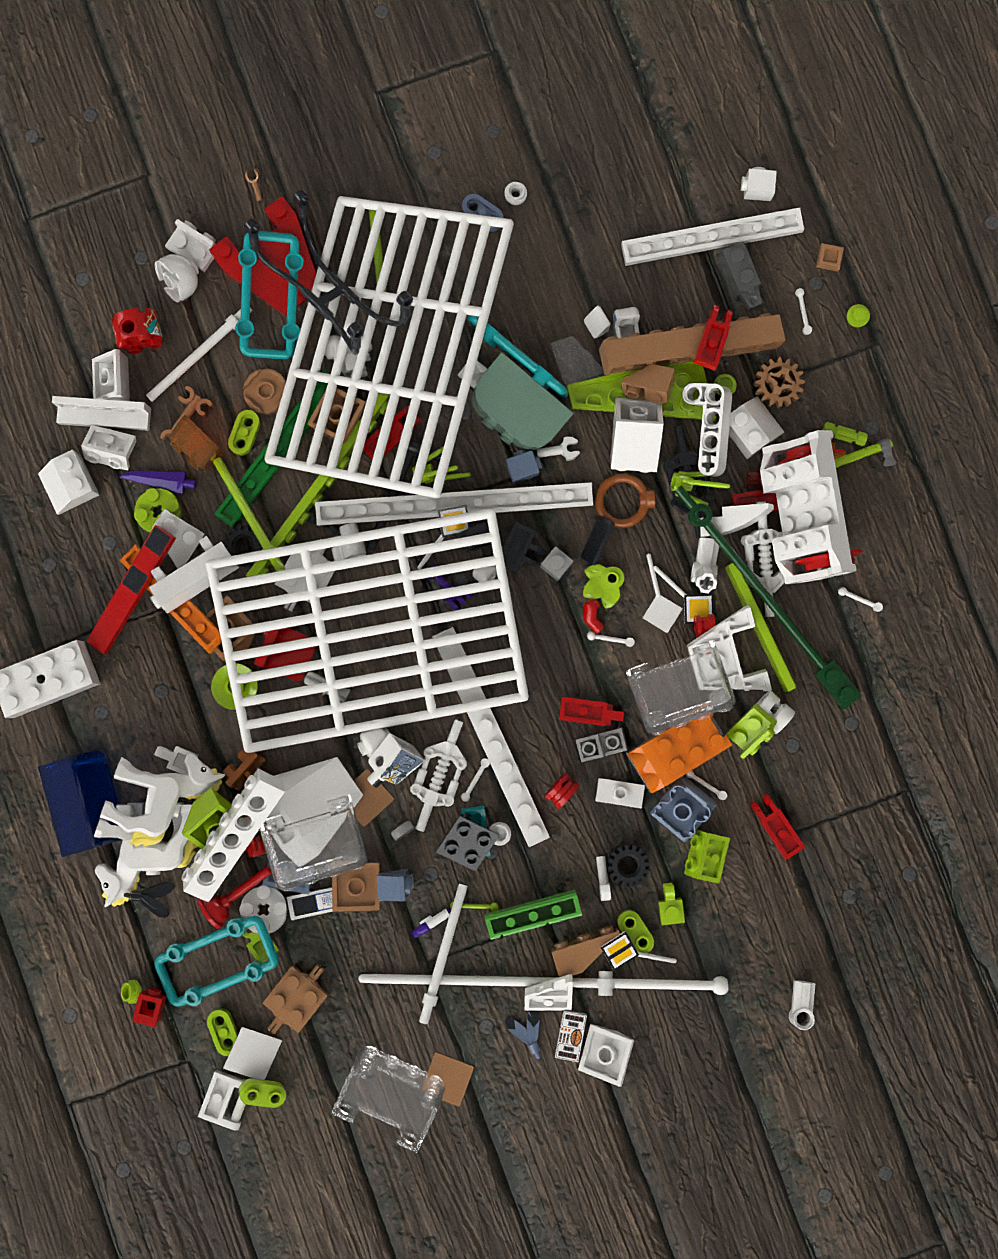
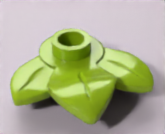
M601 564L589 566L584 570L590 580L584 587L583 596L588 599L601 598L604 608L612 607L620 598L619 587L623 585L625 579L623 571L615 566L608 568ZM610 574L616 575V582L609 580Z

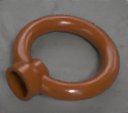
M625 473L612 475L605 479L597 489L595 495L597 513L599 516L613 521L616 528L634 526L645 517L648 509L655 508L654 490H648L645 484L633 475ZM617 483H629L640 494V507L638 511L626 519H618L611 516L604 505V497L607 490Z

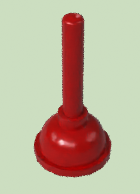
M265 866L228 895L224 894L221 897L213 895L209 902L199 898L198 905L203 915L216 929L222 928L224 922L229 917V907L233 905L232 902L272 873L271 869Z

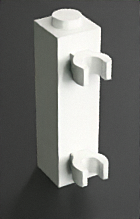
M205 536L199 540L205 552L168 576L161 571L159 566L151 571L157 583L149 587L153 593V596L150 598L157 609L162 607L166 613H169L210 587L206 562L212 559L231 556L222 542L213 546L208 537ZM232 565L216 568L218 579L221 580L239 567Z

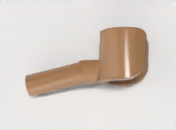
M254 168L256 178H251L248 170L245 173V178L252 184L258 202L263 200L258 186L260 172L257 168Z

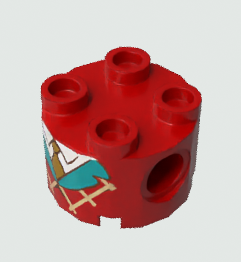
M132 308L118 312L114 315V318H111L118 349L128 350V354H139L144 348L155 349L163 346V337L156 310L145 308V312H139V308Z

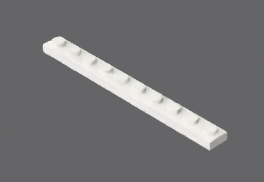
M452 627L432 636V638L454 635L456 632ZM461 643L437 647L443 660L466 656ZM471 665L447 669L453 682L476 678ZM480 686L457 690L462 703L486 699ZM491 708L467 712L528 847L550 838Z

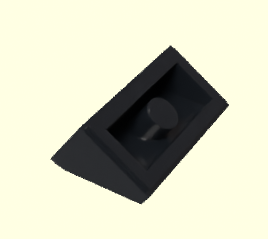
M599 516L581 554V557L592 565H597L615 526L613 521Z

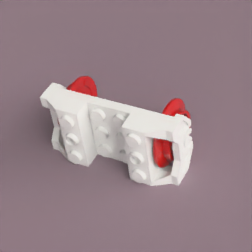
M817 430L795 440L762 448L763 458L760 474L764 493H776L783 536L772 539L775 562L784 576L785 584L821 580L855 572L854 557L863 553L862 549L850 550L834 460L844 456L846 451L836 449L835 443H831L833 438L832 430ZM785 453L786 459L778 463L777 455ZM796 565H804L805 571L810 573L797 575Z

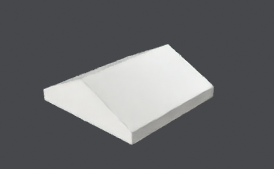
M590 1024L578 1070L622 1087L634 1040L618 1031Z

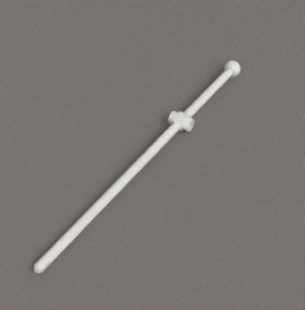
M599 971V978H573V987L598 988V995L613 996L614 988L713 990L717 995H724L728 992V980L723 976L715 977L713 981L614 979L613 971ZM361 974L358 979L361 983L430 985L432 975ZM442 975L439 985L530 987L556 979L557 977Z

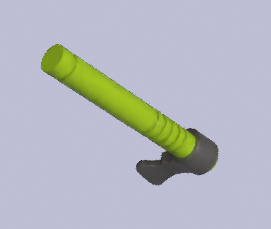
M885 438L877 441L874 445L834 459L835 466L837 468L878 452L882 453V456L885 457L883 466H893L896 464V461L892 454V441Z

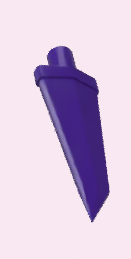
M132 470L119 476V478L182 495L185 488L196 489L197 481L186 479L187 472Z

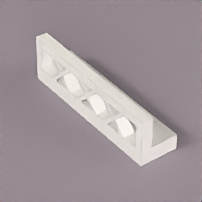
M52 396V403L58 407L56 423L59 425L88 427L95 425L102 428L150 430L151 408L145 402Z

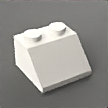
M758 396L738 407L730 415L729 436L747 460L785 433Z
M74 450L51 459L38 473L57 515L99 496V492L81 455Z

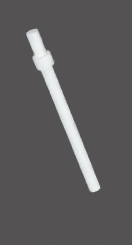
M241 309L235 315L231 314L225 320L226 323L147 393L146 396L153 402L232 329L235 330L236 324L241 317Z
M463 884L458 885L428 992L423 997L422 1003H424L419 1019V1022L423 1024H428L432 1008L436 1006L438 996H436L468 887Z

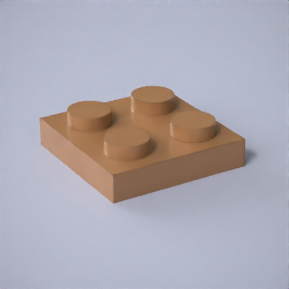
M380 862L332 864V912L380 911L377 888Z

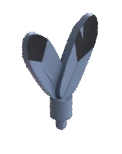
M529 1010L526 1028L515 1019L506 1018L504 1022L507 1029L522 1042L528 1044L531 1053L535 1054L537 1059H540L539 1051L541 1050L537 1043L540 1021L538 1010Z

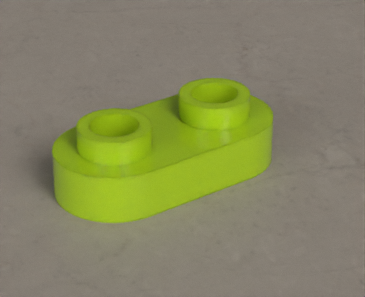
M244 410L238 414L230 434L228 445L236 455H246L251 451L260 428V418L252 410ZM247 420H253L251 426L247 427L245 425ZM245 441L244 447L239 448L238 443Z
M622 911L617 918V924L621 932L626 931L637 952L649 953L654 946V939L635 911ZM627 919L634 920V924L630 927L626 926L625 922ZM644 938L647 943L645 946H639L638 941Z
M218 1008L208 1016L207 1026L217 1051L221 1055L229 1056L238 1037V1031L230 1012L224 1008ZM218 1016L224 1018L223 1024L218 1023ZM230 1038L233 1041V1045H227L225 1039Z
M250 1078L243 1081L238 1090L241 1101L246 1105L276 1108L282 1105L286 1099L284 1086L277 1081ZM250 1092H255L253 1096H248ZM273 1095H278L277 1098L271 1099Z

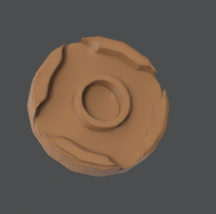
M273 369L254 371L244 383L243 393L246 403L259 414L269 415L277 413L286 380Z

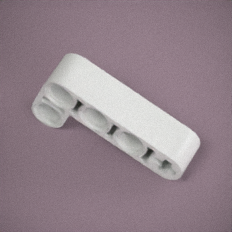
M691 383L683 389L684 401L689 404L703 406L698 468L703 475L720 476L726 468L732 392L728 387L718 384ZM698 389L700 395L698 399L694 400L693 394ZM718 390H721L722 396L720 400L716 401L715 394ZM718 413L720 419L719 422L716 425H714L713 417L715 414ZM716 437L718 443L716 447L712 448L711 440ZM715 463L714 468H710V464Z

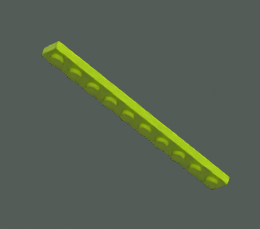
M378 394L368 430L369 433L376 427L378 423L376 419L379 415L386 413L390 398L389 394ZM362 417L355 425L346 443L342 444L336 466L338 469L344 470L350 462L349 456L353 452ZM320 474L270 543L274 544L276 548L283 547L286 542L288 544L291 543L297 534L295 532L300 524L304 525L310 517L309 510L313 505L315 506V502L322 501L324 497L322 493L327 487L331 488L337 478ZM267 559L256 561L246 576L251 577L269 573L268 567L271 561Z

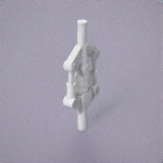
M764 501V502H756V504H764V503H766V501ZM766 515L758 521V530L742 536L741 544L745 549V561H747L748 568L752 572L754 561L753 545L760 544L758 550H760L759 556H761V559H759L761 565L759 566L762 569L760 571L762 577L755 573L753 574L773 597V593L785 583L780 569L771 576L773 570H771L772 564H770L772 561L770 555L772 554L769 551L771 549L769 543L774 538L782 537L783 533L768 529ZM764 602L765 617H773L774 613Z
M454 720L447 741L427 747L424 750L425 761L421 769L419 768L415 782L410 789L412 794L424 802L415 828L419 831L424 832L433 806L445 805L449 807L454 803L461 771L467 767V761L457 745H455L463 725L461 721ZM440 756L441 759H438L439 764L435 767L437 770L434 771V777L431 778L432 783L429 784L430 789H427L422 785L427 774L430 758ZM451 760L457 767L453 780L450 781L447 793L442 794L438 791L442 788L441 784L444 783L443 778L446 777L445 772L448 771L447 766H450L449 761Z

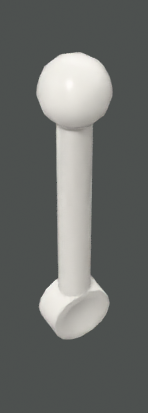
M798 288L795 294L799 298L804 323L802 332L804 335H809L812 332V327L808 324L803 299L804 290Z
M845 587L838 589L839 595H846L869 605L876 612L883 609V605L879 602L873 603L847 591Z
M593 631L587 633L589 640L600 639L624 643L628 647L633 646L635 643L633 638L622 639L598 635Z
M484 758L481 760V767L467 791L461 795L462 801H469L470 793L484 769L490 765L488 759Z
M692 770L685 774L687 778L694 779L717 794L720 800L727 798L725 791H719L694 775Z

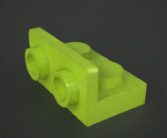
M755 703L725 735L743 749L740 757L744 759L749 754L753 756L761 747L760 743L763 740L768 742L774 736L775 731L773 729L777 721Z
M696 830L691 838V846L685 863L684 874L696 879L720 884L730 838Z

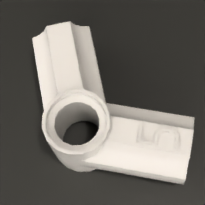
M699 538L696 562L693 563L691 571V582H695L696 586L700 588V592L709 593L712 589H716L718 566L716 561L719 546L711 538Z

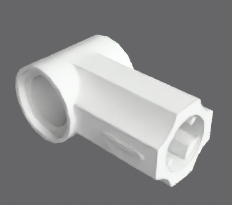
M794 980L789 1020L797 1028L808 1030L814 1025L815 1021L813 1015L815 983ZM805 1012L806 1020L799 1024L797 1022V1015Z

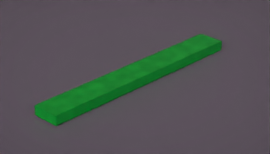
M324 369L323 372H322V373L331 374V373H329L328 371H326L325 369ZM319 381L316 383L301 440L311 428L307 423L324 395L328 383ZM302 399L284 421L275 456L286 458ZM268 444L237 483L249 507H251L281 467L265 462L264 458ZM231 492L214 513L232 528H235L244 516Z

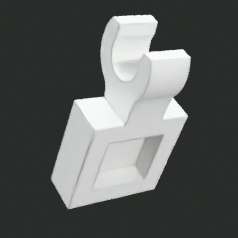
M158 746L154 754L169 761L166 768L184 775H188V770L184 763L186 756L194 754L198 757V754L176 746L174 751Z

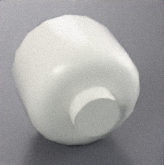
M496 566L474 569L472 575L478 582L494 580L497 576Z

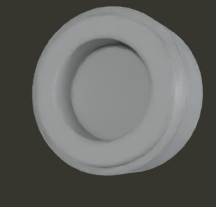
M407 821L393 830L391 835L395 841H398L410 833L414 826L410 821Z

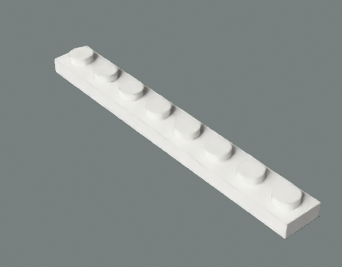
M794 208L625 240L621 242L625 266L733 246L741 242L749 243L802 233L804 225L800 208Z

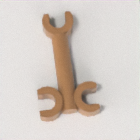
M186 386L185 389L190 392V397L187 399L181 396L178 397L183 404L188 406L171 430L163 431L160 436L165 441L169 435H173V440L170 443L173 447L179 443L178 435L195 411L202 417H206L207 414L202 411V407L204 405L214 407L210 400L200 398L189 386Z

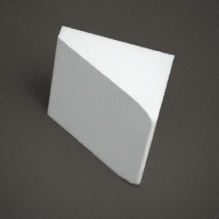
M600 306L595 307L584 319V323L593 338H598L609 331L611 323Z

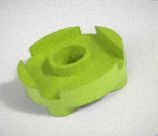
M150 488L138 498L135 505L134 518L145 531L149 533L152 531L154 523L160 516L154 517L153 509L162 506V511L165 509L178 518H182L179 500L168 490Z

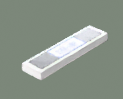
M332 887L310 891L309 895L301 893L286 897L291 920L332 912Z

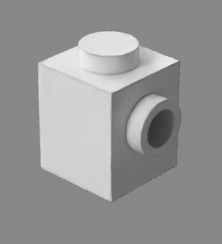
M763 167L749 169L746 177L743 176L741 180V191H744V199L771 201L775 194L776 171L766 170Z

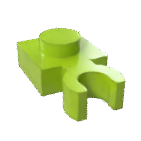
M254 932L243 934L245 938L251 940L246 946L254 958L262 963L267 961L269 958L259 934ZM273 942L276 952H279L280 950Z

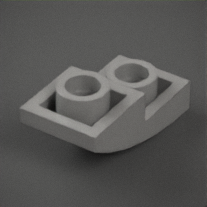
M623 727L576 740L581 762L628 750Z

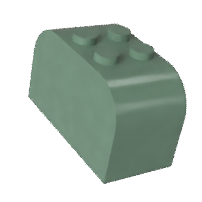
M502 352L479 379L472 393V404L477 414L483 418L482 423L490 430L495 428L501 434L499 437L506 444L510 445L512 443L521 450L535 451L545 446L573 415V412Z

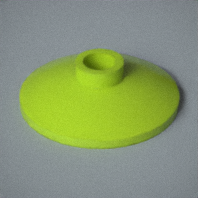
M236 663L238 675L252 672L245 665ZM225 665L215 673L211 683V691L219 705L227 709L236 710L227 665ZM257 681L240 684L243 697L257 694Z

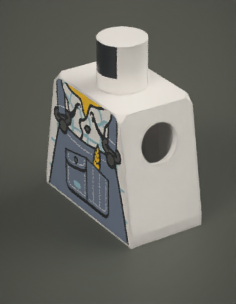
M389 733L369 758L368 763L374 772L367 780L375 788H378L385 780L398 784L425 760L414 745Z

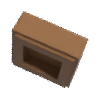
M821 243L816 267L838 272L841 266L844 247Z

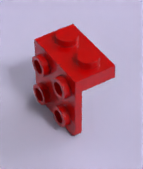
M288 627L265 631L263 633L265 640L262 646L310 637ZM317 646L254 657L256 659L254 664L262 668L271 669L309 662ZM305 672L285 675L284 677L300 682Z

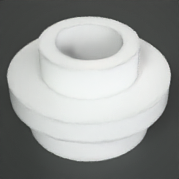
M520 182L508 184L505 188V199L512 205L522 204L527 197L526 187ZM514 191H517L520 193V195L518 197H513L512 193Z

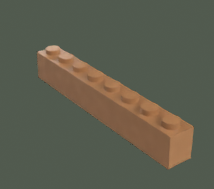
M765 313L757 318L750 319L748 316L738 318L736 321H731L729 324L731 327L721 357L778 349L785 342L780 315ZM706 323L696 324L692 328L684 329V326H678L671 329V331L662 332L659 329L645 335L633 333L625 338H618L617 336L606 338L599 348L604 375L641 370L651 364L668 366L693 362Z

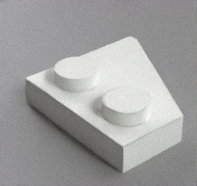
M163 509L153 527L155 525L161 526L176 537L168 554L177 569L187 563L199 544V540L204 536L203 532Z
M568 974L525 988V1010H571L573 975Z

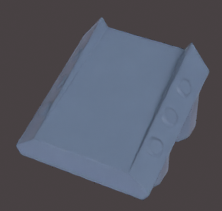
M686 776L678 778L650 813L683 842H687L695 834L697 828L710 818L711 812L717 804L713 798L709 797Z

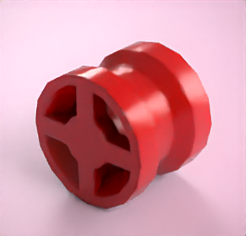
M708 614L706 617L694 616L696 638L716 626L714 614Z

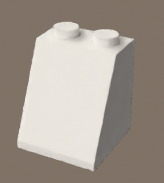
M615 399L611 469L619 471L633 470L643 473L657 472L664 425L662 403L655 404L646 399Z

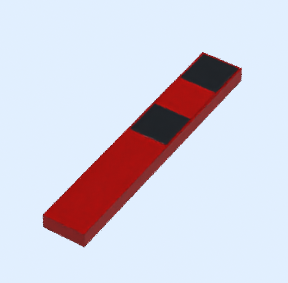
M159 525L153 527L86 641L102 654H108L154 577L151 571L158 566L160 567L176 537Z

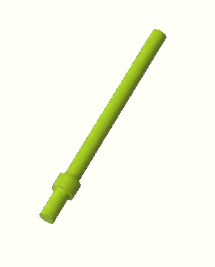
M220 457L216 458L213 463L260 542L262 550L276 548L274 544L270 543L223 460ZM279 557L267 559L271 561L276 572L285 570Z

